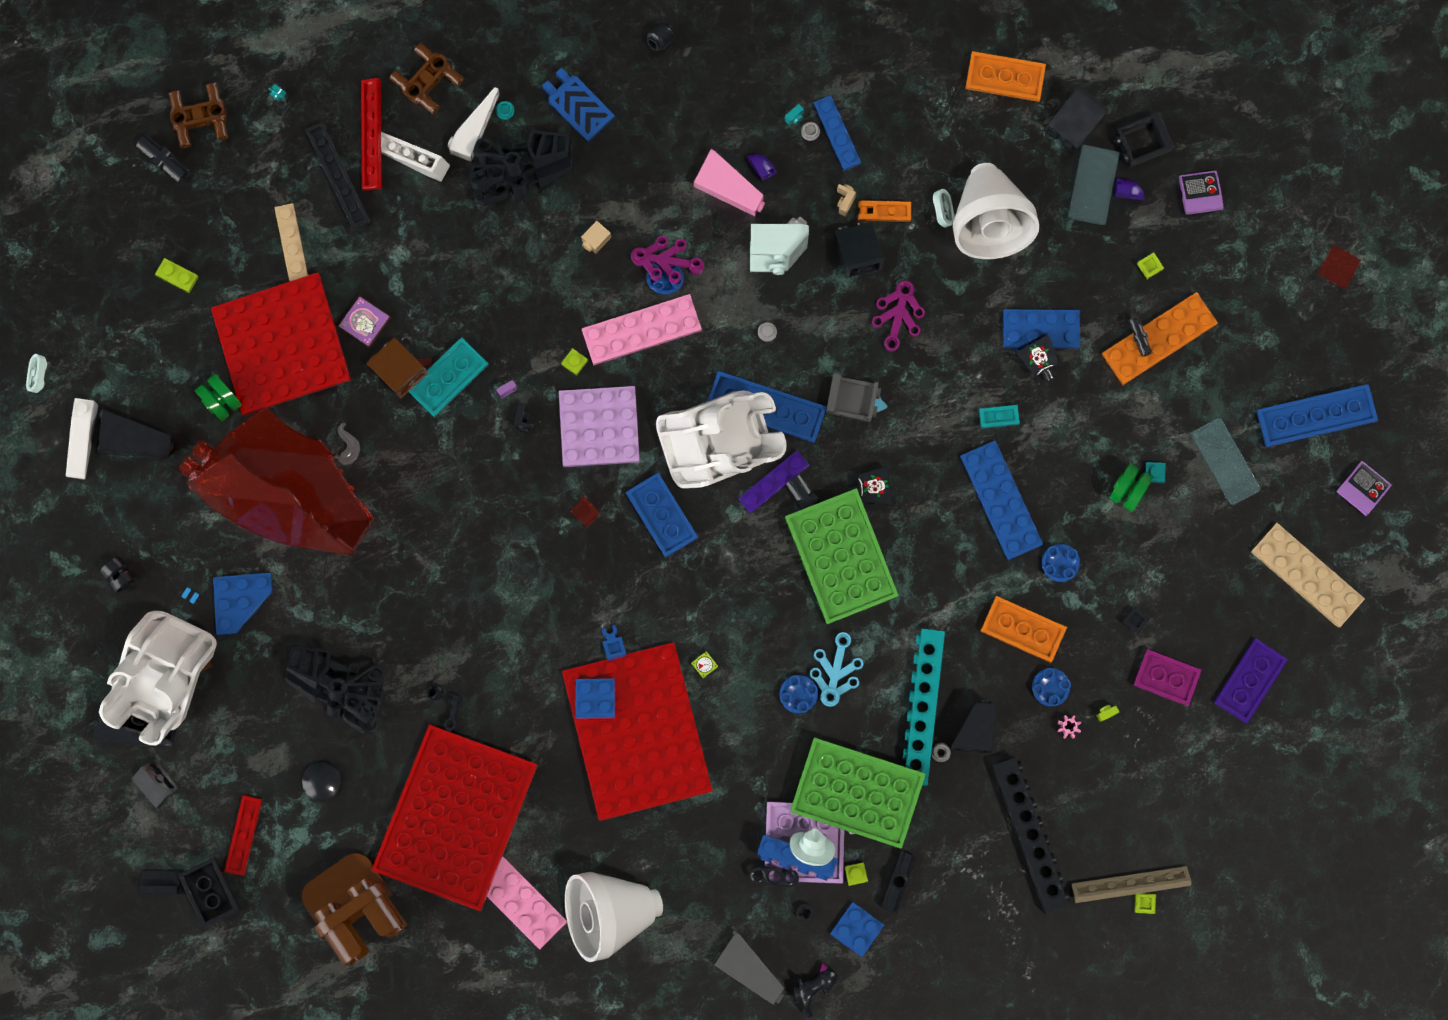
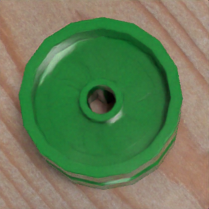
M214 373L207 379L208 384L213 388L211 392L202 384L194 391L202 399L201 402L223 422L229 417V412L223 406L225 403L233 411H236L242 404Z
M1132 463L1128 465L1124 473H1121L1113 487L1114 490L1108 498L1117 504L1126 495L1127 498L1123 503V508L1131 513L1153 479L1152 475L1143 472L1138 480H1135L1139 468Z

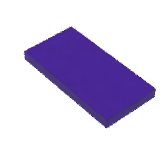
M1255 638L1214 703L1247 724L1288 659Z

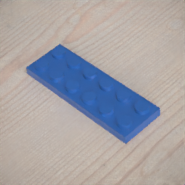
M718 371L708 401L735 391L766 393L771 396L776 407L775 412L763 414L767 428L815 444L827 408L826 406Z
M1368 384L1256 411L1266 448L1378 421Z
M996 441L961 455L960 458L1007 560L1042 546V540Z

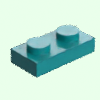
M1017 405L979 409L981 429L1020 424Z

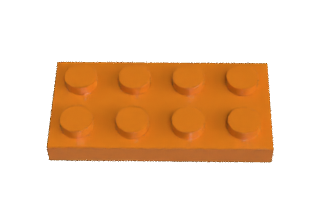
M972 51L965 89L1039 102L1046 64Z
M996 596L980 632L1052 663L1067 627Z

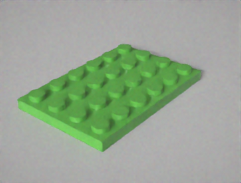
M857 488L785 516L826 624L899 596Z
M814 738L790 812L902 849L926 774Z

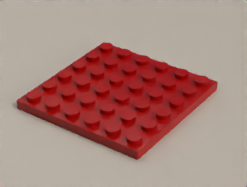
M318 272L211 308L237 399L242 404L240 410L243 416L351 381L321 276Z

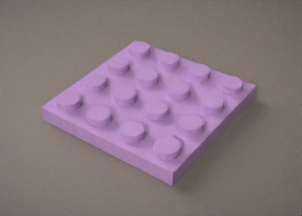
M635 386L559 391L563 467L640 462Z
M767 802L766 836L790 843L793 834L797 832L806 833L813 828H817L834 843L835 854L833 858L838 859L832 879L828 878L827 881L816 878L817 874L809 872L808 875L797 872L798 868L790 866V869L781 867L779 862L774 860L771 863L765 861V866L789 870L790 873L786 876L788 882L794 880L791 872L795 870L799 875L798 882L843 883L844 830L791 813L790 810L793 803ZM771 871L769 873L770 881H779V872Z

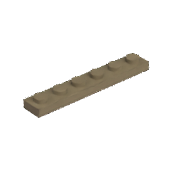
M1187 866L1073 883L1071 887L1075 903L1191 886V878Z

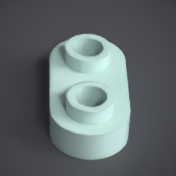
M945 189L938 190L933 194L937 221L941 226L948 227L953 225L955 219L951 197Z
M34 354L29 362L26 388L30 392L38 393L44 387L47 361L42 355Z

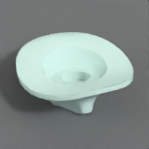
M813 828L806 833L797 832L790 839V849L793 855L803 863L822 866L828 864L834 857V843L817 828Z

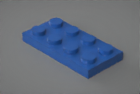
M1003 310V348H1018L1045 332L1048 333L1054 349L1080 348V310Z
M659 473L626 492V495L665 558L698 539V536Z

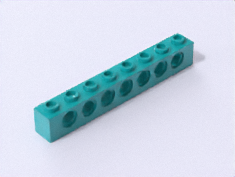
M921 629V632L917 633L916 645H919L918 653L915 652L913 664H917L916 672H912L911 683H915L914 691L910 690L909 702H912V710H908L907 714L910 728L906 729L905 741H908V746L903 749L902 760H906L905 767L912 769L910 766L911 761L918 760L920 762L921 768L915 771L926 774L922 785L924 787L928 786L945 631ZM924 646H932L934 653L932 655L925 654ZM922 665H930L932 672L924 674L921 670ZM922 683L927 684L930 688L929 692L922 693L919 690V685ZM918 703H925L927 711L924 713L919 712L917 709ZM923 722L925 730L922 732L917 731L915 723ZM914 741H920L923 744L921 751L913 749L912 744Z

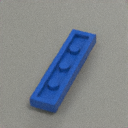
M831 95L814 102L813 105L843 171L860 165L859 156Z

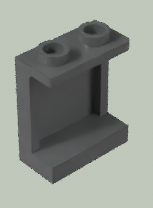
M834 373L826 414L871 422L872 417L876 418L878 406H874L875 399L880 398L881 388H878L879 382L870 383L841 377V374Z

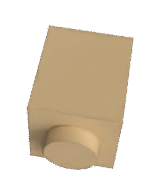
M596 221L581 237L582 246L587 251H593L596 254L610 240L611 233Z

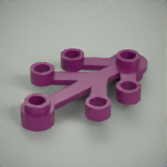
M659 236L657 242L646 249L636 248L631 253L632 262L637 266H643L653 281L661 279L662 271L659 268H654L650 262L657 263L669 277V281L672 284L679 283L681 275L678 271H673L669 265L689 268L690 273L693 275H699L704 270V262L700 258L685 260L672 257L678 252L686 250L687 243L684 239H678L673 247L659 255H654L653 253L657 250L665 249L668 246V239L665 236Z
M909 281L899 282L895 292L885 298H879L876 303L879 310H885L889 303L899 298L896 307L872 319L873 327L880 328L884 322L894 317L890 336L884 342L885 349L890 352H894L899 348L900 341L897 337L902 318L909 328L910 336L917 337L920 334V327L914 323L905 308L906 300L913 308V316L916 319H922L925 310L919 306L914 298L915 288ZM907 288L909 292L903 293L901 289ZM884 301L886 305L884 307L879 306V302ZM921 310L923 314L918 316L915 312ZM875 319L881 320V324H880V325H876V324L874 323V320H875ZM916 328L918 330V333L913 334L911 332V329ZM892 341L895 343V346L889 347L888 343Z

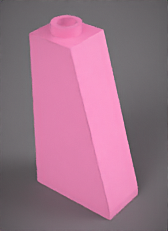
M711 149L694 181V187L753 216L756 215L757 211L761 212L765 204L763 202V194Z

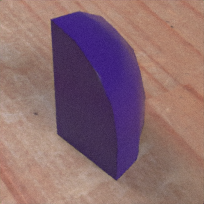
M761 154L747 156L761 182L778 173L767 157Z
M1116 179L1115 197L1145 200L1144 191L1138 183L1129 179Z

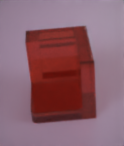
M584 496L571 510V513L585 528L600 515L599 511Z

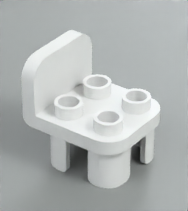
M735 391L687 410L672 411L659 416L656 421V428L674 482L680 488L704 487L738 473L752 470L751 468L781 458L786 451L785 436L782 432L768 433L763 414L776 411L771 396L763 392Z
M151 611L147 613L129 633L119 666L109 676L107 684L111 685L112 689L102 701L99 709L103 722L114 729H120L126 720L133 715L149 723L141 732L139 740L148 745L159 744L170 730L176 729L186 718L199 674L214 655L217 645L216 639L210 633L166 612Z

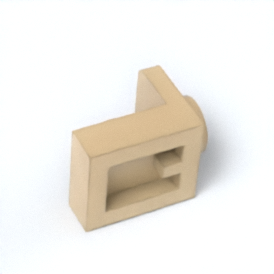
M839 184L837 192L845 197L842 196L837 206L840 207L839 214L846 217L856 197V192L846 184L843 186Z

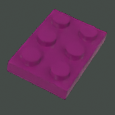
M1147 649L1133 686L1188 707L1202 670Z

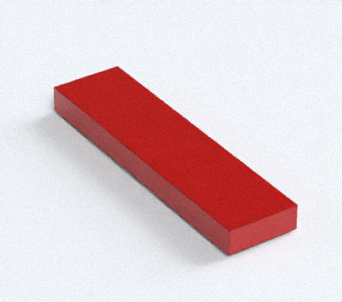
M242 796L224 872L245 875L262 799Z

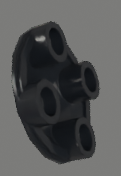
M317 762L309 766L304 772L302 783L307 795L321 801L330 799L337 794L341 778L336 767L330 763Z

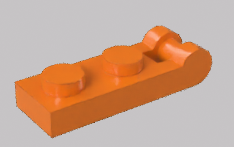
M858 202V208H860L858 221L911 222V202ZM873 208V214H867V209Z

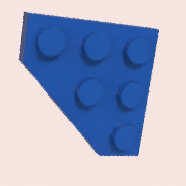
M272 573L213 577L216 635L237 634L242 629L241 627L273 593Z

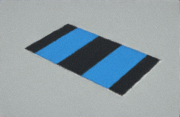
M186 586L180 593L181 597L194 605L197 604L201 595Z

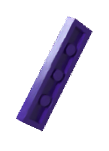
M798 451L794 452L738 498V500L750 514L781 490L786 483L809 467V464Z

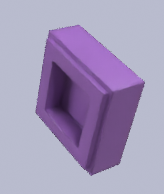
M511 380L498 388L497 393L503 399L515 392L517 386Z

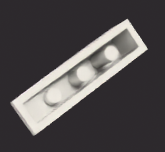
M494 88L456 131L455 136H451L448 147H450L449 150L452 155L472 162L475 143L478 139L482 138L499 97L498 88Z
M381 132L382 154L428 177L442 181L450 165L441 156Z
M75 398L71 418L66 477L86 478L98 404L95 401Z

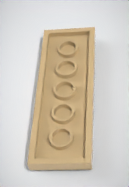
M1278 523L1271 528L1251 551L1338 628L1344 624L1365 600Z

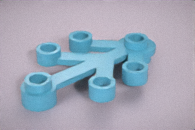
M845 632L839 633L836 636L835 643L838 647L833 668L825 657L826 653L824 650L818 649L814 653L815 660L821 663L830 678L829 687L821 677L820 669L813 668L810 671V677L820 687L822 691L821 701L828 707L835 706L839 702L841 694L849 689H855L859 685L858 678L850 677L847 683L836 688L838 680L863 667L862 659L855 658L851 664L841 669L845 648L851 643L849 634ZM845 638L847 640L846 644H841L839 639ZM817 652H822L823 658H817ZM860 661L861 666L855 667L854 662ZM815 670L818 671L819 676L813 677L812 672ZM855 679L857 681V685L851 686L849 683L850 680ZM827 694H832L834 699L831 701L827 700Z

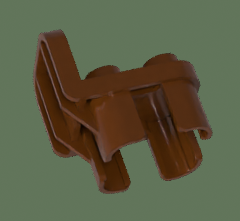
M358 853L345 856L311 880L302 892L303 904L317 923L314 930L320 939L327 940L344 966L355 964L369 953L368 947L352 925L362 916L366 915L380 936L386 935L391 938L407 926V923L389 899L393 895L391 889L379 873L372 871L373 863L370 859Z

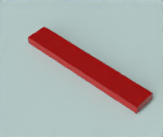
M379 78L361 80L362 190L364 191L382 189L381 79Z

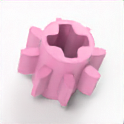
M1065 715L1064 722L1058 721L1061 728L1057 732H1063L1064 739L1067 735H1070L1073 739L1075 738L1074 732H1081L1080 729H1077L1081 722H1076L1074 720L1075 716L1068 719ZM1067 722L1069 725L1073 724L1072 732L1069 729H1065Z

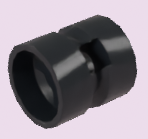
M121 557L111 560L100 570L104 578L111 581L110 586L116 593L124 591L137 579L131 570H126L127 565Z

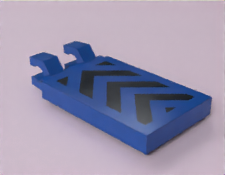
M560 68L556 72V77L563 84L556 90L547 80L542 85L543 90L549 95V104L588 143L615 118V115L577 76L574 77L572 75L569 77Z

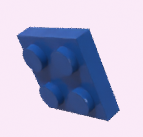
M576 679V719L615 718V679Z
M852 902L830 935L863 957L884 927V924Z

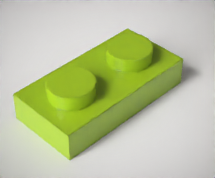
M165 258L155 274L157 277L190 293L198 279V275Z

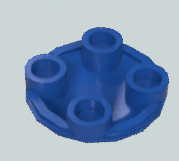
M657 263L652 265L654 268H659L662 271L661 279L653 281L649 273L646 275L649 287L660 294H672L678 291L684 282V274L678 266L669 265L673 271H678L681 275L680 282L677 284H672L669 281V277Z
M1056 544L1049 547L1042 558L1044 573L1050 579L1057 582H1065L1072 579L1080 567V558L1077 551L1065 544Z
M1047 668L1040 671L1032 682L1034 697L1046 706L1062 704L1070 693L1071 683L1068 677L1062 671L1055 668Z
M793 675L781 685L779 692L780 701L790 712L805 713L815 705L818 690L814 682L808 677Z

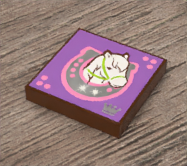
M359 296L338 325V328L370 348L391 319V316Z

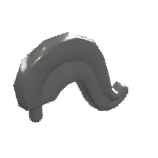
M342 423L338 427V435L347 444V447L341 452L340 456L335 455L334 458L338 459L340 464L346 466L352 465L358 459L361 450L360 443L354 436L344 430L346 424Z

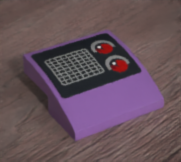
M1217 171L1179 176L1183 195L1182 202L1186 215L1223 210V200Z
M1361 461L1336 492L1367 516L1392 485Z

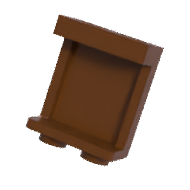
M395 337L388 341L377 354L371 356L367 362L370 369L400 399L428 374L424 366Z

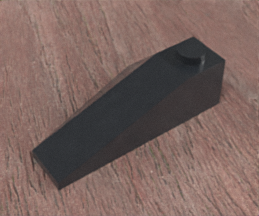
M99 714L92 738L108 743L148 745L141 742L139 736L149 723L131 715L120 729H114L105 724ZM170 730L165 738L155 746H172L176 730Z

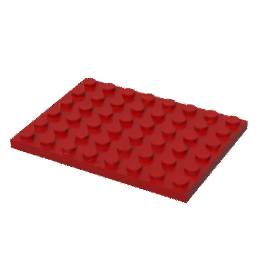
M674 642L626 654L625 657L611 661L603 660L562 671L599 821L713 792ZM576 679H615V718L576 719Z
M429 725L372 871L481 912L538 765Z

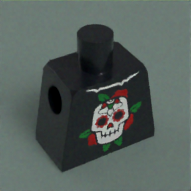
M1047 332L1015 349L1017 355L1034 376L1042 373L1046 381L1056 377L1052 367L1058 364V360Z
M888 467L860 474L857 476L858 484L847 485V492L857 488L863 505H892Z

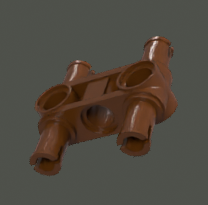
M421 42L414 49V52L426 61L411 80L406 79L397 70L392 73L389 79L401 88L402 93L410 102L422 105L433 115L437 112L440 105L428 97L431 90L444 77L455 84L456 87L463 82L464 77L452 68V64L446 60L444 55L432 52ZM439 61L444 63L440 68L434 66ZM412 90H419V93L417 95H410V92Z
M217 83L206 85L209 101L184 107L180 91L169 93L172 106L170 120L173 130L178 135L180 148L191 147L188 132L190 129L214 125L217 140L228 139L225 122H227V112L224 101L220 99ZM217 108H220L221 113L218 115H214L213 111ZM183 116L184 120L181 123H177L176 119Z

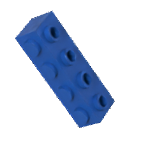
M765 835L762 837L757 855L761 856L760 860L769 863L774 860L779 862V866L790 869V866L798 868L797 872L806 875L812 872L817 874L816 878L825 881L828 878L832 879L838 859L833 858L826 865H808L799 861L793 855L790 843Z

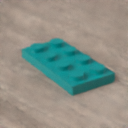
M461 337L427 370L428 374L409 393L435 418L489 364Z

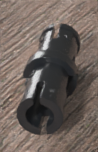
M1140 317L1129 320L1128 323L1134 336L1133 341L1138 346L1140 356L1146 357L1151 355L1153 352L1147 339L1148 334L1143 329Z

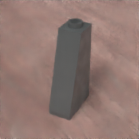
M736 932L714 966L774 1005L775 1002L779 1004L785 995L782 992L784 987Z

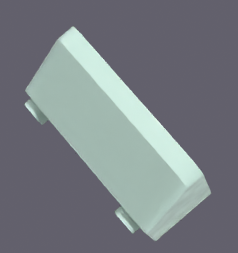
M751 224L750 272H773L775 275H783L807 249L809 226L804 224Z

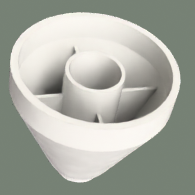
M982 163L975 166L967 179L953 222V233L957 247L964 254L978 259L1003 258L1026 248L1033 242L1039 232V221L1034 205L994 164Z
M594 872L571 876L565 890V912L569 932L577 951L588 962L609 958L653 924L655 917L661 916L663 912L662 899L656 889L649 890L645 885Z

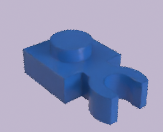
M612 625L613 632L611 634L606 633L605 628H602V634L607 639L603 641V646L608 661L626 656L622 637L616 638L617 628L615 625Z

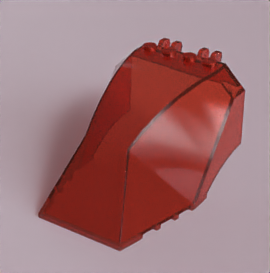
M267 407L232 430L213 448L203 440L198 441L192 453L197 460H202L200 464L192 457H186L179 466L182 474L189 477L186 480L189 488L216 512L245 530L288 546L352 555L375 521L374 516L364 501L360 502L352 491L355 489L354 486H349L343 477V469L339 470L331 459L334 456L320 439L314 440L293 430L278 419Z

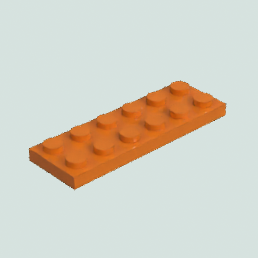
M1196 292L1143 326L1144 331L1148 334L1147 339L1153 352L1151 355L1146 357L1140 356L1138 346L1133 341L1134 336L1132 333L1103 352L1102 356L1121 384L1125 385L1216 326L1218 322Z

